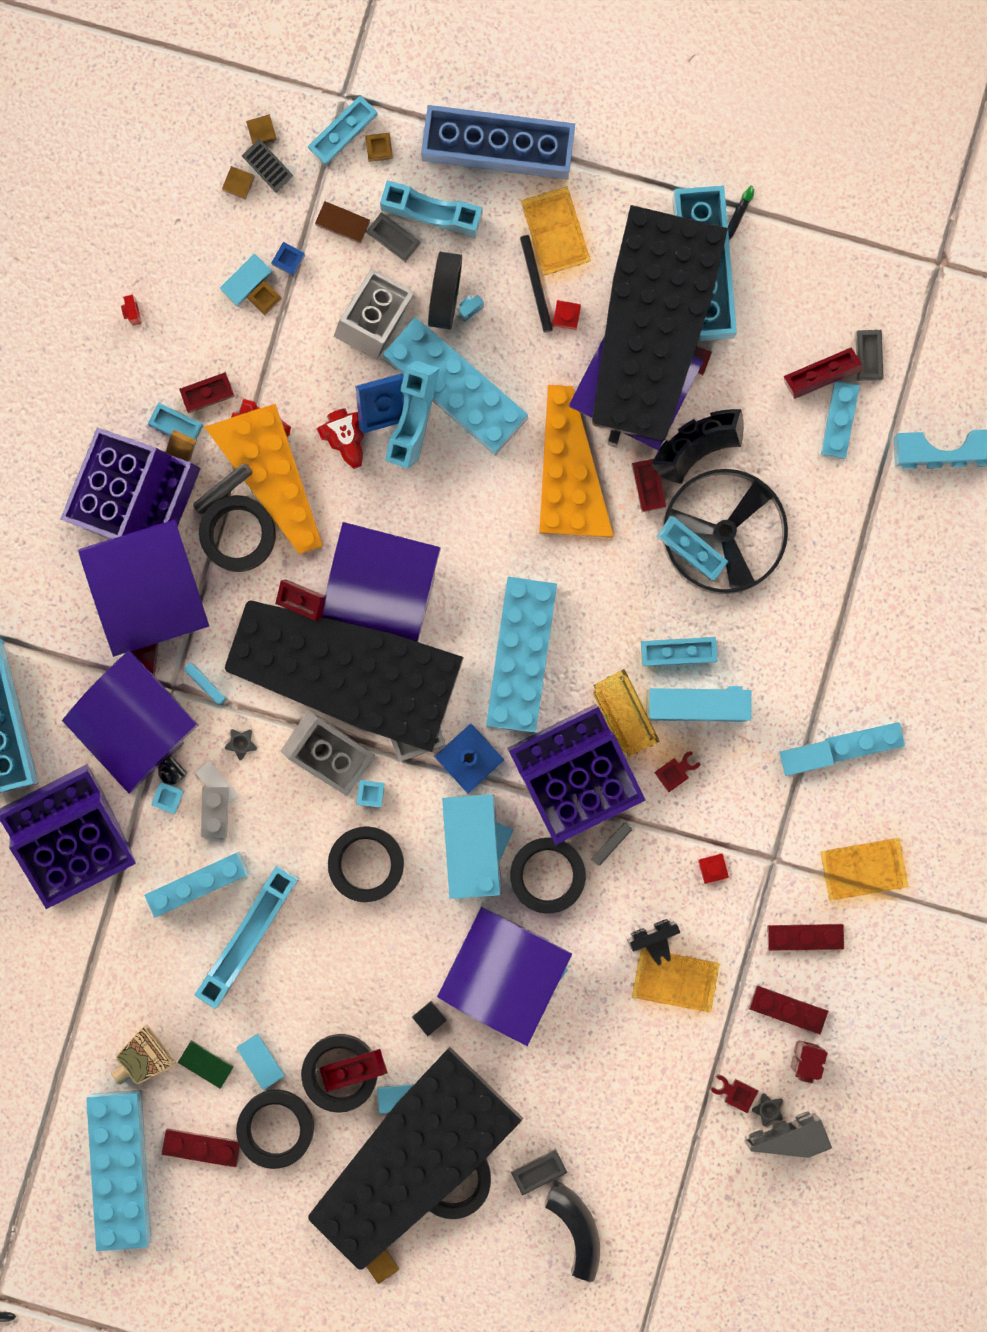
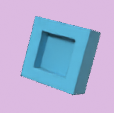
M476 295L474 298L469 296L459 304L458 313L463 321H467L484 308V301L479 295Z
M359 780L356 805L382 808L385 783Z
M160 782L151 806L176 814L184 790Z

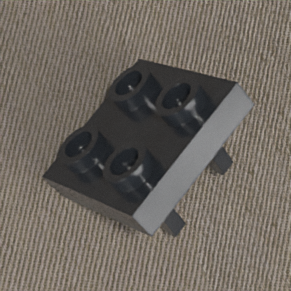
M668 919L654 923L655 928L649 931L642 928L630 933L631 938L627 939L630 949L634 952L646 947L657 965L662 963L661 956L666 961H671L667 938L680 934L677 923L674 921L670 922Z

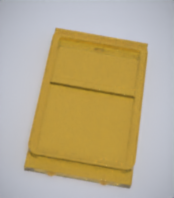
M568 186L520 200L543 276L591 262Z
M625 669L607 676L606 679L593 685L595 688L593 695L623 753H626L629 757L660 742Z
M900 838L820 851L829 901L909 887Z
M640 949L632 998L711 1013L720 963L670 953L671 961L668 962L661 956L662 963L657 965L647 949Z

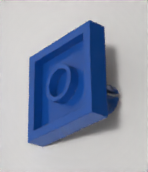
M402 373L355 386L359 428L362 433L399 423L404 406V394L401 392L404 377Z
M471 723L434 756L467 794L504 761L501 755Z

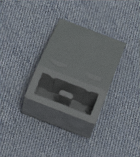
M809 1111L795 1116L796 1120L792 1122H778L772 1125V1130L763 1133V1130L755 1131L748 1135L749 1139L744 1140L751 1152L810 1158L832 1149L822 1120L815 1113L810 1114Z

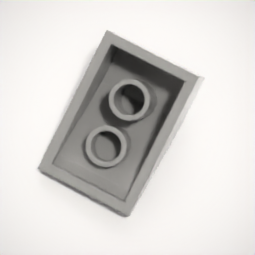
M371 268L339 319L333 337L377 360L413 297L414 291Z
M310 710L307 711L280 750L290 761L348 796L375 756L368 749Z

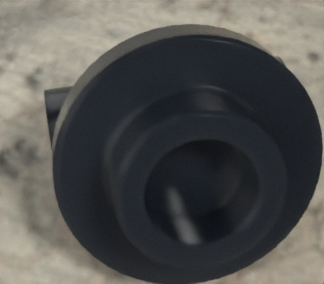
M172 755L158 766L160 779L164 783L171 785L176 784L188 774Z

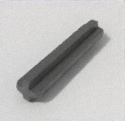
M246 463L240 465L194 502V509L199 514L204 513L214 502L226 496L252 475V469Z

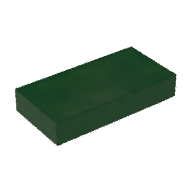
M192 1040L177 1062L219 1089L222 1088L234 1068L232 1064Z

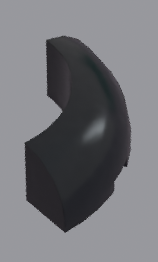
M728 409L711 412L709 417L698 421L693 419L678 428V433L662 444L653 460L652 466L656 473L666 480L682 484L690 468L704 456L725 448L741 447L744 432L742 410Z
M554 1179L545 1200V1208L561 1218L572 1234L575 1243V1256L571 1268L572 1276L593 1282L600 1262V1240L595 1221L581 1198L566 1185Z

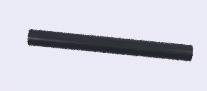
M524 235L520 237L543 333L553 331L530 236Z

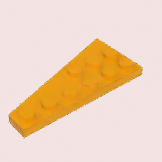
M548 385L539 533L613 538L614 535L580 412L569 407L575 394L573 386Z
M276 403L205 426L204 428L235 469L244 463L248 464L252 469V475L244 481L297 552L301 554L322 547L323 543Z

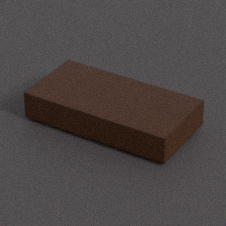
M324 201L315 225L361 244L370 224V219Z

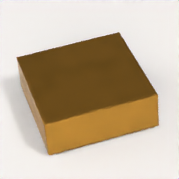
M270 114L246 121L252 144L258 139L263 143L277 140Z
M390 132L365 136L369 162L393 159Z
M231 166L222 190L246 200L255 176Z
M263 280L247 296V299L265 316L282 300V297Z
M174 429L170 435L165 453L189 462L197 440Z
M387 1249L366 1266L378 1284L399 1270L398 1265Z

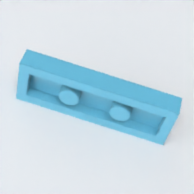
M360 95L308 145V149L326 166L378 116V112Z
M839 381L834 382L820 455L846 459L860 385Z
M673 516L669 517L656 536L710 581H715L728 563V560Z
M716 637L641 641L642 667L718 662Z
M900 722L825 738V741L829 740L834 762L905 746Z

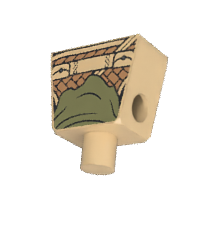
M147 1024L117 1054L116 1058L121 1066L114 1070L111 1075L119 1085L130 1077L138 1085L170 1068L176 1061Z

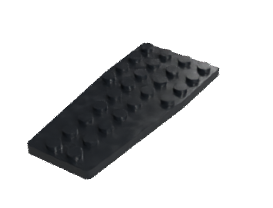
M630 205L612 281L592 415V424L594 426L659 442L666 439L712 299L728 228Z
M250 600L246 603L225 664V670L360 729L433 753L464 657L392 633L321 617V620L314 621L286 608Z
M449 1047L396 1103L310 1212L308 1219L357 1269L362 1270L469 1177L524 1118Z

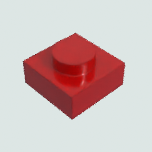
M133 294L124 296L125 304L121 305L124 319H128L132 326L141 324L142 321L136 298Z
M557 300L553 326L577 330L581 304Z
M723 853L698 859L704 884L729 878Z

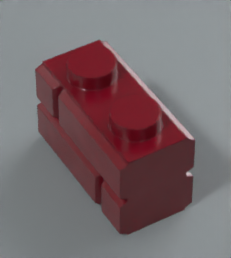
M801 1040L796 1041L794 1049L796 1056L792 1057L790 1066L796 1073L795 1077L808 1083H814V1079H822L824 1071L822 1064H825L828 1054L826 1050L817 1044Z

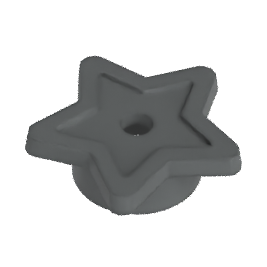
M234 729L230 730L231 741L225 746V750L235 751L239 760L244 758L246 752L257 750V747L251 741L252 730L249 729L243 733ZM240 741H243L242 746L239 745Z
M763 1093L761 1103L753 1107L752 1112L761 1116L763 1126H766L772 1120L782 1121L783 1116L780 1112V1107L783 1099L771 1100ZM768 1107L771 1108V1111H770V1112H767V1111H766V1109H767Z

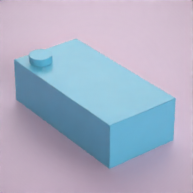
M728 686L727 689L650 688L647 690L646 720L751 721L752 690H743V686Z
M495 794L442 798L449 898L501 895Z

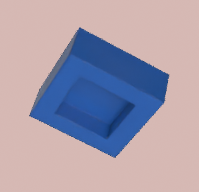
M283 241L271 264L294 277L306 255L304 252Z

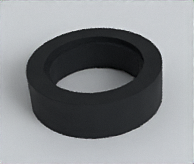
M441 251L438 254L429 306V327L448 330L452 328L462 269V255Z
M233 495L217 500L205 511L200 522L199 540L204 553L212 562L228 571L244 572L258 567L269 557L275 544L276 530L270 514L259 502L246 496ZM233 510H243L253 514L258 519L262 532L257 548L249 555L240 558L224 555L218 550L214 542L213 534L217 521L224 514Z
M364 826L345 832L333 844L328 857V873L333 885L342 895L357 902H373L386 897L396 888L404 870V857L399 844L389 833L376 827ZM362 839L374 840L380 843L387 850L391 861L390 872L386 880L381 885L371 889L355 887L345 878L341 864L345 850L355 841Z
M546 837L535 839L518 851L511 865L510 879L513 891L522 904L533 911L551 914L569 908L578 900L585 886L586 871L581 856L570 844L563 841L555 845L552 838ZM546 850L562 854L569 861L573 872L572 883L567 892L553 900L536 898L527 890L523 881V870L527 861L534 854Z
M334 1034L321 1039L309 1050L302 1064L301 1080L307 1096L314 1104L330 1112L342 1113L354 1110L364 1104L371 1096L378 1077L363 1081L359 1090L347 1097H334L325 1093L318 1085L315 1076L316 1064L324 1053L338 1048L347 1049L357 1056L372 1051L365 1042L355 1036Z
M279 1089L264 1091L253 1097L241 1111L236 1127L238 1144L244 1155L256 1165L268 1169H280L297 1162L307 1151L314 1133L313 1117L306 1103L297 1095ZM268 1105H282L290 1109L299 1122L300 1134L298 1141L291 1149L282 1153L264 1151L255 1143L251 1134V1123L255 1113Z
M487 1159L476 1169L478 1184L474 1193L468 1199L459 1203H448L441 1200L430 1212L445 1219H461L476 1212L484 1204L490 1191L491 1172Z

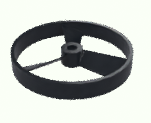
M716 469L704 472L690 479L674 495L663 519L664 526L669 517L673 516L693 533L713 535L716 541L722 543L724 558L728 560L726 570L730 589L709 587L692 579L680 568L672 555L670 547L663 542L668 560L675 571L689 584L710 593L734 594L758 585L778 566L787 545V518L779 498L762 480L740 470ZM732 475L752 482V485L728 520H721L717 524L672 509L674 502L686 488L706 477ZM771 499L777 508L781 520V547L771 568L761 578L754 581L734 537L737 533L736 528Z

